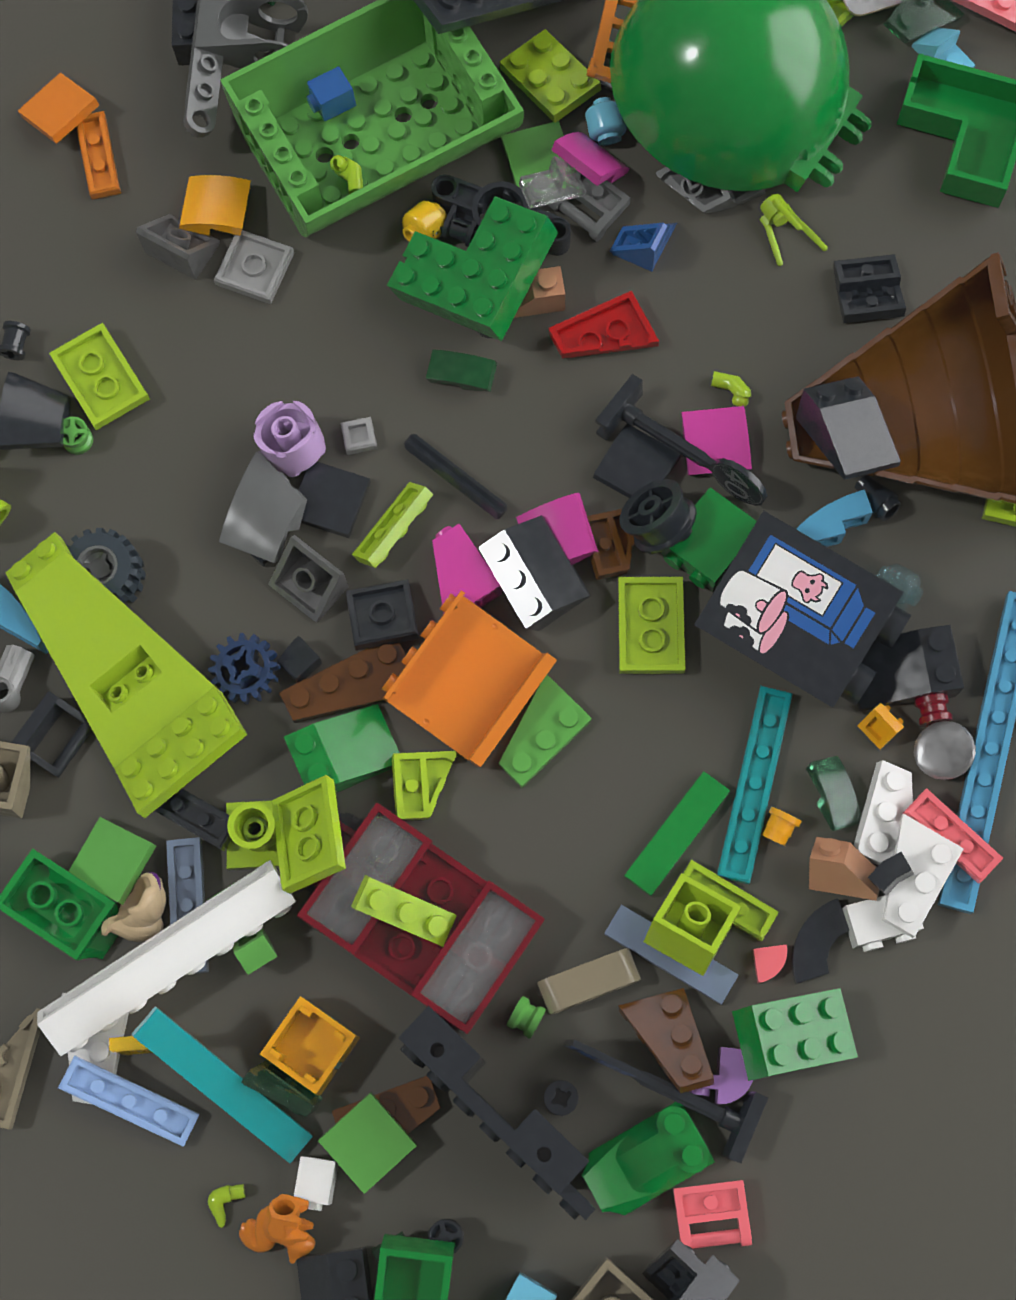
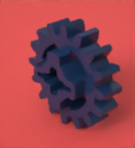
M240 633L238 641H234L228 636V645L226 647L220 644L216 646L220 654L218 656H210V659L216 663L215 666L208 668V672L216 676L210 682L216 687H220L219 690L224 696L229 694V700L233 703H236L240 697L245 705L249 704L251 696L261 701L260 692L264 690L267 693H271L272 690L268 686L269 682H278L279 680L273 674V671L279 670L280 665L272 661L278 656L274 650H269L271 645L266 640L259 644L260 638L255 634L248 640L244 633ZM258 653L263 657L264 668L258 664ZM247 664L250 666L248 671L242 670V672H239L240 667H246ZM224 670H228L231 675L229 679L230 685L225 678Z

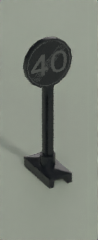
M634 374L628 378L595 420L596 424L600 425L596 434L606 441L622 421L632 427L637 426L697 465L709 469L717 482L727 492L747 504L754 506L762 505L768 497L761 481L745 467L725 458L713 460L704 451L647 417L641 409L634 406L643 395V380Z

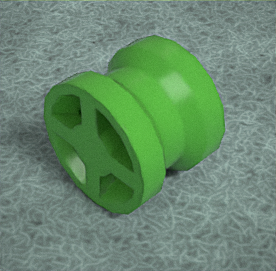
M74 416L65 418L64 448L71 454L76 455L88 451L93 444V434L84 420ZM78 435H82L81 437H79V438L75 441V438H76Z
M522 996L506 1026L511 1029L518 1028L522 1030L524 1036L531 1039L547 1009L542 1006L535 1007L530 1004L527 997Z

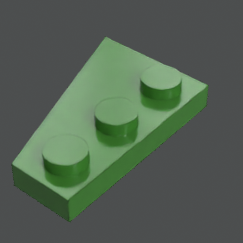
M546 675L507 746L499 766L523 788L592 721V718L555 681Z

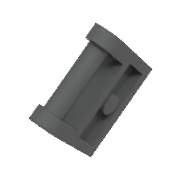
M576 171L553 196L549 207L556 212L561 211L587 230L589 237L597 242L604 236L611 224L630 205L631 197L607 180L596 186L584 175ZM572 195L601 218L595 222L567 200Z

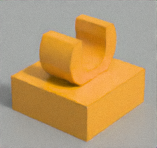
M882 703L876 706L857 725L879 749H882L904 728L902 718L897 720L889 712L891 707L889 705L884 706Z

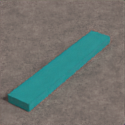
M760 686L717 875L721 878L750 884L793 693Z
M156 1006L133 1031L132 1036L289 1164L313 1137L309 1131Z

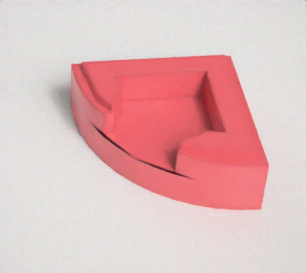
M787 944L752 950L758 984L770 980L780 972L787 958Z

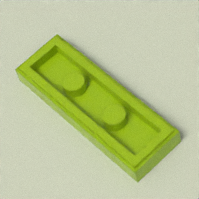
M691 860L683 874L742 906L733 926L762 942L779 912Z

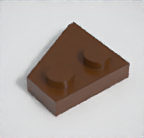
M622 509L587 516L598 552L590 556L597 580L627 574L630 569L634 536L627 534L620 526L619 520Z

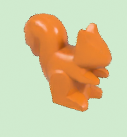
M286 1194L279 1195L270 1202L269 1206H266L258 1213L256 1220L251 1218L241 1224L239 1230L241 1241L247 1248L258 1253L268 1252L275 1246V1243L287 1247L290 1263L294 1264L297 1259L309 1254L316 1244L315 1239L305 1231L313 1229V1222L305 1218H299L300 1213L308 1209V1200Z

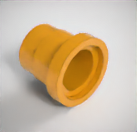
M771 806L769 810L771 816L762 835L785 846L795 826L799 827L802 821Z

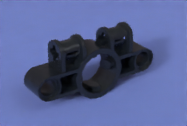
M447 174L439 175L432 181L433 202L439 204L447 215L442 229V238L448 239L451 237L464 242L465 246L469 247L482 222L480 214H485L487 206L491 205L494 197H498L549 217L558 234L563 237L554 240L548 254L555 256L563 255L570 248L571 228L568 221L560 216L529 205V200L524 191L512 183L500 181L480 187ZM443 192H449V193H451V194L448 195V196H441V195H440V194L443 193Z

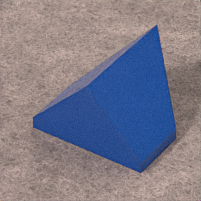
M678 222L623 226L610 252L614 256L652 272Z

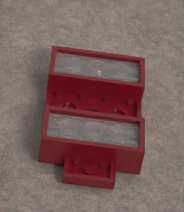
M379 803L374 805L357 831H354L339 820L346 869L311 884L316 889L297 916L426 1007L430 1006L440 1017L468 1035L545 918L490 880L488 882L433 845L431 839ZM367 875L457 915L444 946L437 945L352 908L351 905L364 876Z

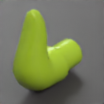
M244 1184L219 1187L209 1195L207 1200L208 1206L220 1228H223L226 1222L224 1203L246 1198Z

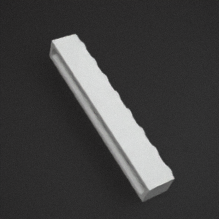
M269 860L38 1011V1027L60 1056L68 1051L72 1053L78 1051L88 1042V1038L97 1032L104 1033L110 1030L118 1022L117 1019L126 1013H135L143 1008L147 1000L155 994L168 992L175 986L176 980L182 976L195 974L204 967L205 961L214 955L221 956L233 948L234 942L243 936L250 937L260 931L263 923L272 917L278 918L285 915L292 908V904L296 902L293 893L289 894L282 890L280 873L272 861Z

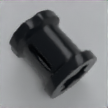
M5 321L2 327L5 332L2 345H0V355L10 360H23L25 357V352L23 351L25 339L27 336H30L31 329L21 322Z

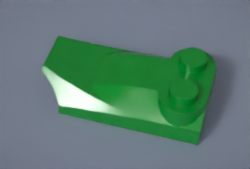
M33 848L0 894V910L77 961L87 958L103 959L118 938V935L111 932L104 936L101 931V926L105 920L118 915L117 903Z
M674 1102L589 1152V1162L581 1175L602 1212H614L625 1216L694 1174L701 1172L704 1168L715 1163L683 1105Z

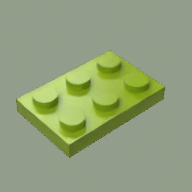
M546 29L499 61L500 69L554 123L601 90V82L598 79L586 76L587 68Z
M103 322L49 353L96 430L150 400Z
M619 577V674H684L683 577Z
M324 775L272 800L281 888L283 891L291 894L346 869L334 779Z

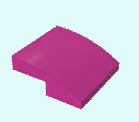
M582 132L570 133L555 140L551 151L596 186L606 180L612 184L627 174L630 169Z
M744 406L681 412L684 440L704 451L713 460L725 458L742 465L747 470L752 469ZM686 458L688 475L712 473L709 469L699 466Z
M573 493L555 499L516 517L518 524L540 515L544 516L572 564L598 552L580 493Z

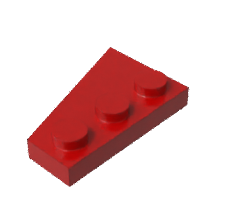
M632 290L548 328V333L562 359L659 346V339Z

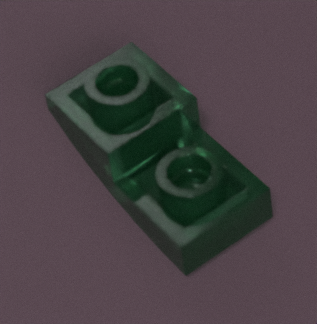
M838 755L810 762L806 771L821 795L817 806L830 829L835 831L860 824L861 813L857 798Z

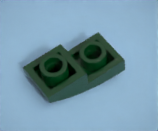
M433 349L426 379L430 383L458 385L463 390L491 392L497 362L480 356Z

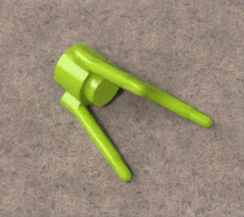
M780 194L768 197L761 204L760 210L764 215L759 220L765 227L778 266H782L783 261L771 226L772 224L780 227L789 221L796 230H802L823 251H827V245L794 213Z

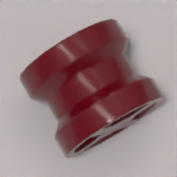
M946 693L930 694L915 700V705L920 709L921 713L919 718L920 727H928L940 721L951 722L953 720L952 714L947 710L946 704L949 702Z

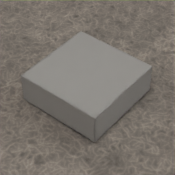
M371 417L340 423L347 455L378 449Z

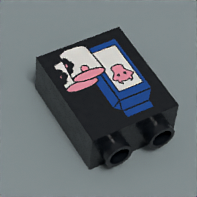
M763 510L694 625L833 708L839 697L855 706L857 705L876 674V671L861 663L874 640L891 649L909 621L911 614L896 606L904 593L903 591Z

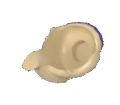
M147 872L139 877L124 905H120L118 915L109 917L103 922L101 926L102 935L107 936L111 932L128 941L144 942L163 930L164 924L161 916L166 905V892L163 888L162 879L156 873Z

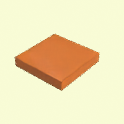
M60 72L18 110V113L29 124L57 144L99 106V103L94 96Z

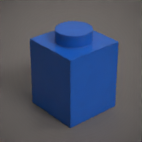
M339 66L307 82L310 95L306 96L309 106L314 113L319 112L324 121L356 106L353 88Z

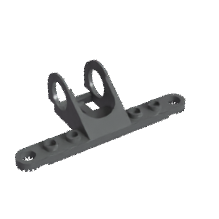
M303 0L197 1L183 126L187 129L188 133H191V136L195 135L196 138L207 137L215 127L222 65L226 64L242 69L258 61L254 55L256 52H269L270 49H274V53L288 46V44L283 43L285 28L299 33L308 19V7ZM267 2H282L293 7L297 14L290 19H275L264 14L260 6ZM248 23L275 32V41L265 40L247 33ZM197 114V116L201 115V118L204 117L203 120H206V127L197 126L192 116Z

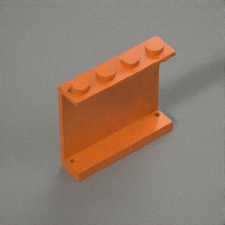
M461 590L457 596L453 594L448 596L440 607V610L444 612L437 623L431 620L420 636L425 640L417 650L412 646L401 662L406 666L400 675L397 676L392 673L382 687L387 692L382 699L476 767H481L557 659L547 652L541 653L464 597L465 592Z

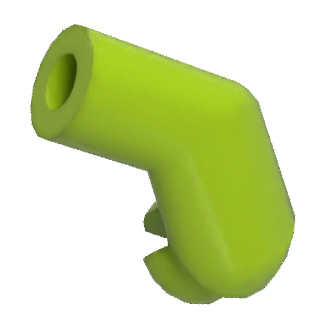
M335 155L330 161V167L338 176L348 181L349 195L363 188L360 165L345 156Z
M714 371L711 386L730 390L733 394V405L747 406L748 399L751 397V389L738 376Z

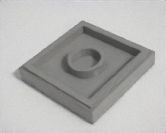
M242 230L241 236L234 235L214 278V283L217 286L271 304L295 253L294 249Z

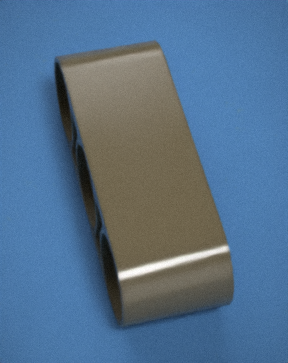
M625 948L545 978L537 984L549 1015H553L641 981V977L630 949Z

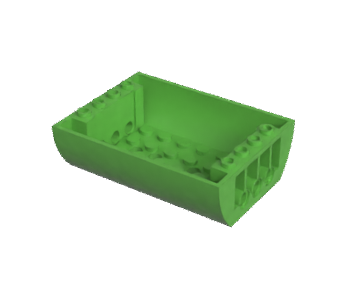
M377 0L220 79L230 108L247 145L298 231L305 238L519 128L524 119L523 108L470 26L438 34L414 0ZM339 66L353 88L356 106L324 121L320 113H314L309 106L306 96L310 95L307 82ZM427 100L437 102L436 107L432 109H426L422 104ZM402 113L411 115V119L407 122H399L396 120V117ZM349 140L359 142L355 149L344 147V144ZM324 153H329L333 157L341 155L359 164L362 169L363 188L349 195L348 181L338 176L331 169L330 161L321 163L317 160L318 157Z

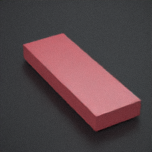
M927 788L902 813L964 848L956 864L978 884L1003 859L1000 854Z

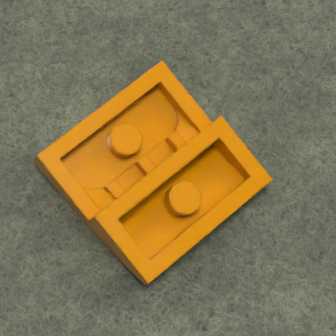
M221 175L189 177L179 229L209 236L210 229L241 236L251 180Z

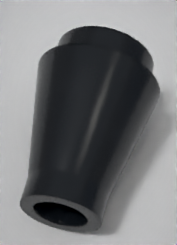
M863 476L855 484L854 488L857 491L865 489L874 518L886 521L901 507L898 495L873 480L870 476Z

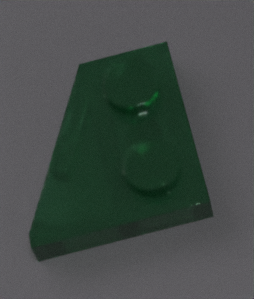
M902 0L883 25L906 44L951 22H956L964 13L949 0Z
M268 1060L250 1069L241 1081L245 1086L286 1106L297 1115L307 1117L318 1108L323 1100L321 1096L310 1091Z

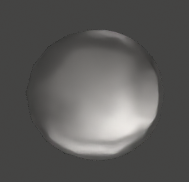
M940 721L931 724L919 734L915 741L913 753L916 764L924 774L934 779L946 780L964 774L971 767L976 754V746L973 737L965 727L955 722Z

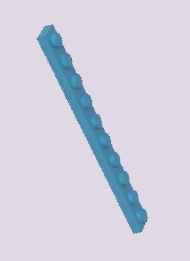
M1009 591L1005 597L974 738L976 754L971 767L967 770L957 814L987 844L990 839L1016 719V592ZM955 864L940 891L938 905L968 914L974 913L980 883L978 884L960 866Z

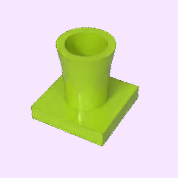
M272 801L226 803V814L230 815L227 829L232 839L227 847V869H257L269 860L272 861L276 868H279ZM261 826V831L257 835H252L254 829Z

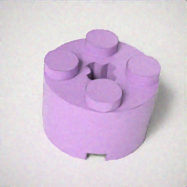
M282 401L267 406L258 415L255 421L254 440L261 453L278 472L285 473L289 477H295L313 466L320 456L325 453L326 445L322 431L313 413L305 404L299 401L284 404Z

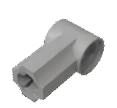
M13 644L6 645L0 659V691L9 689L6 697L0 699V712L2 713L12 712L20 704V690L35 657L32 652Z

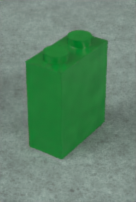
M710 487L695 505L697 515L689 538L662 551V555L669 566L676 570L681 568L689 574V579L701 589L706 587L713 592L757 521Z

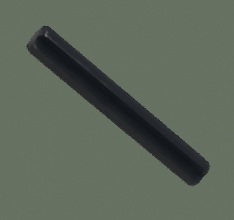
M411 434L405 441L404 445L407 451L495 519H500L507 511V504L417 434Z

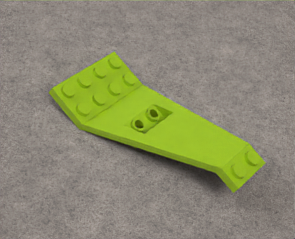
M56 532L40 542L36 548L5 572L139 815L146 818L247 736L246 731L223 693L75 560L63 538Z

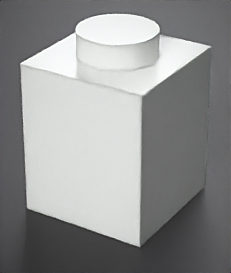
M301 1156L294 1197L308 1200V1209L322 1211L323 1205L332 1204L338 1171L337 1162Z

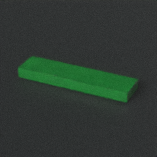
M703 771L624 877L651 897L730 793V790Z

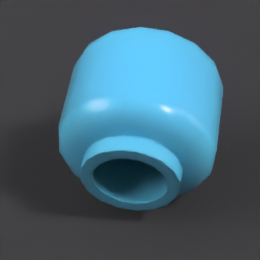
M610 97L596 99L593 102L594 105L589 107L585 113L589 136L602 146L615 144L621 140V136L627 131V126L615 101H611Z

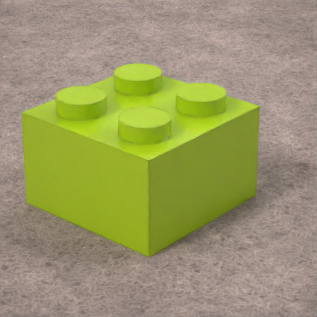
M681 873L654 917L643 942L704 976L742 906Z

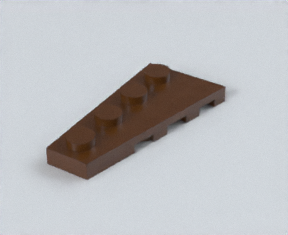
M400 643L364 649L279 692L294 723L332 715L346 709L366 707L365 705L380 701L386 702L382 698L387 692L382 687L392 673L399 676L406 665L401 661L405 657V653Z

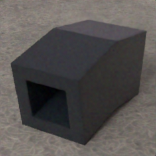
M901 851L882 861L868 876V879L887 896L899 882L914 875V872Z

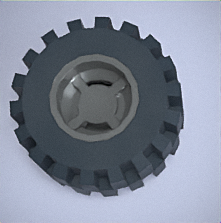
M96 528V533H92L90 529L82 531L83 537L79 538L77 535L72 537L71 540L74 543L71 546H66L73 558L124 604L127 600L134 603L137 599L134 593L136 590L142 592L144 586L140 581L141 579L145 580L146 573L142 569L144 567L143 560L124 535L120 536L117 531L109 529L107 533L104 528Z

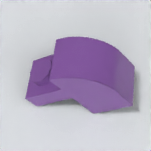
M718 1048L717 1073L713 1075L714 1085L689 1092L698 1096H709L710 1090H715L714 1104L716 1105L731 1103L741 1098L753 1082V1080L748 1081L741 1049Z

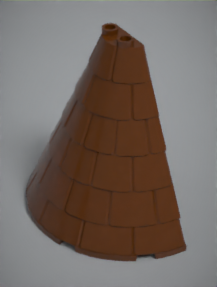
M999 252L991 254L990 257L964 277L959 276L892 328L887 327L855 353L852 352L821 377L804 387L809 388L859 376L875 395L901 462L898 467L866 475L872 477L880 476L912 485L920 484L956 494L964 493L997 502L1004 501L1016 504V300L1012 286L1009 285L1007 280H1004V276H1007V271ZM801 389L785 401L786 410L782 411V421L785 429H789L790 440L786 442L788 456L797 462L835 469L796 419L803 389Z

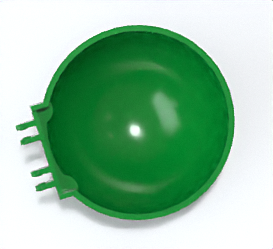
M637 0L625 17L614 40L610 61L611 86L615 102L626 126L644 149L673 172L702 185L724 190L754 191L786 184L798 192L806 179L810 178L817 184H820V186L827 188L834 183L833 173L836 175L843 169L842 160L827 150L836 135L846 142L848 141L849 144L851 143L856 146L863 140L861 132L869 131L872 126L870 118L856 108L863 95L849 86L850 67L845 37L839 21L827 0Z

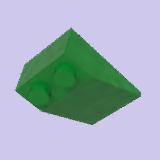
M378 704L313 723L284 736L304 785L327 775L334 779L336 793L392 769L393 753H399Z

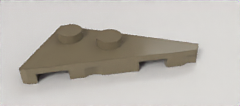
M36 1008L31 1015L27 1016L19 1025L20 1028L12 1038L0 1047V1128L13 1129L41 1031L37 1025V1012L41 1010L39 1008Z

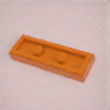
M104 111L91 113L76 127L89 195L94 200L121 194L106 115Z

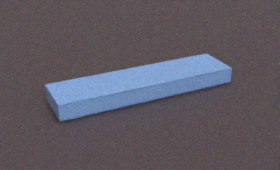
M74 1055L58 1087L71 1095L183 1147L199 1117V1113Z

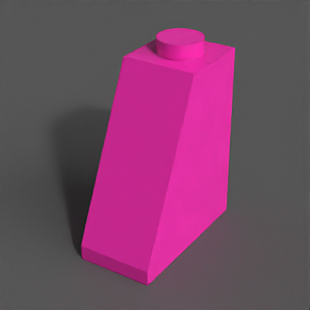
M460 524L453 528L447 526L436 534L432 542L442 604L450 594L457 596L461 590L465 592L464 597L480 608L502 595L501 585Z

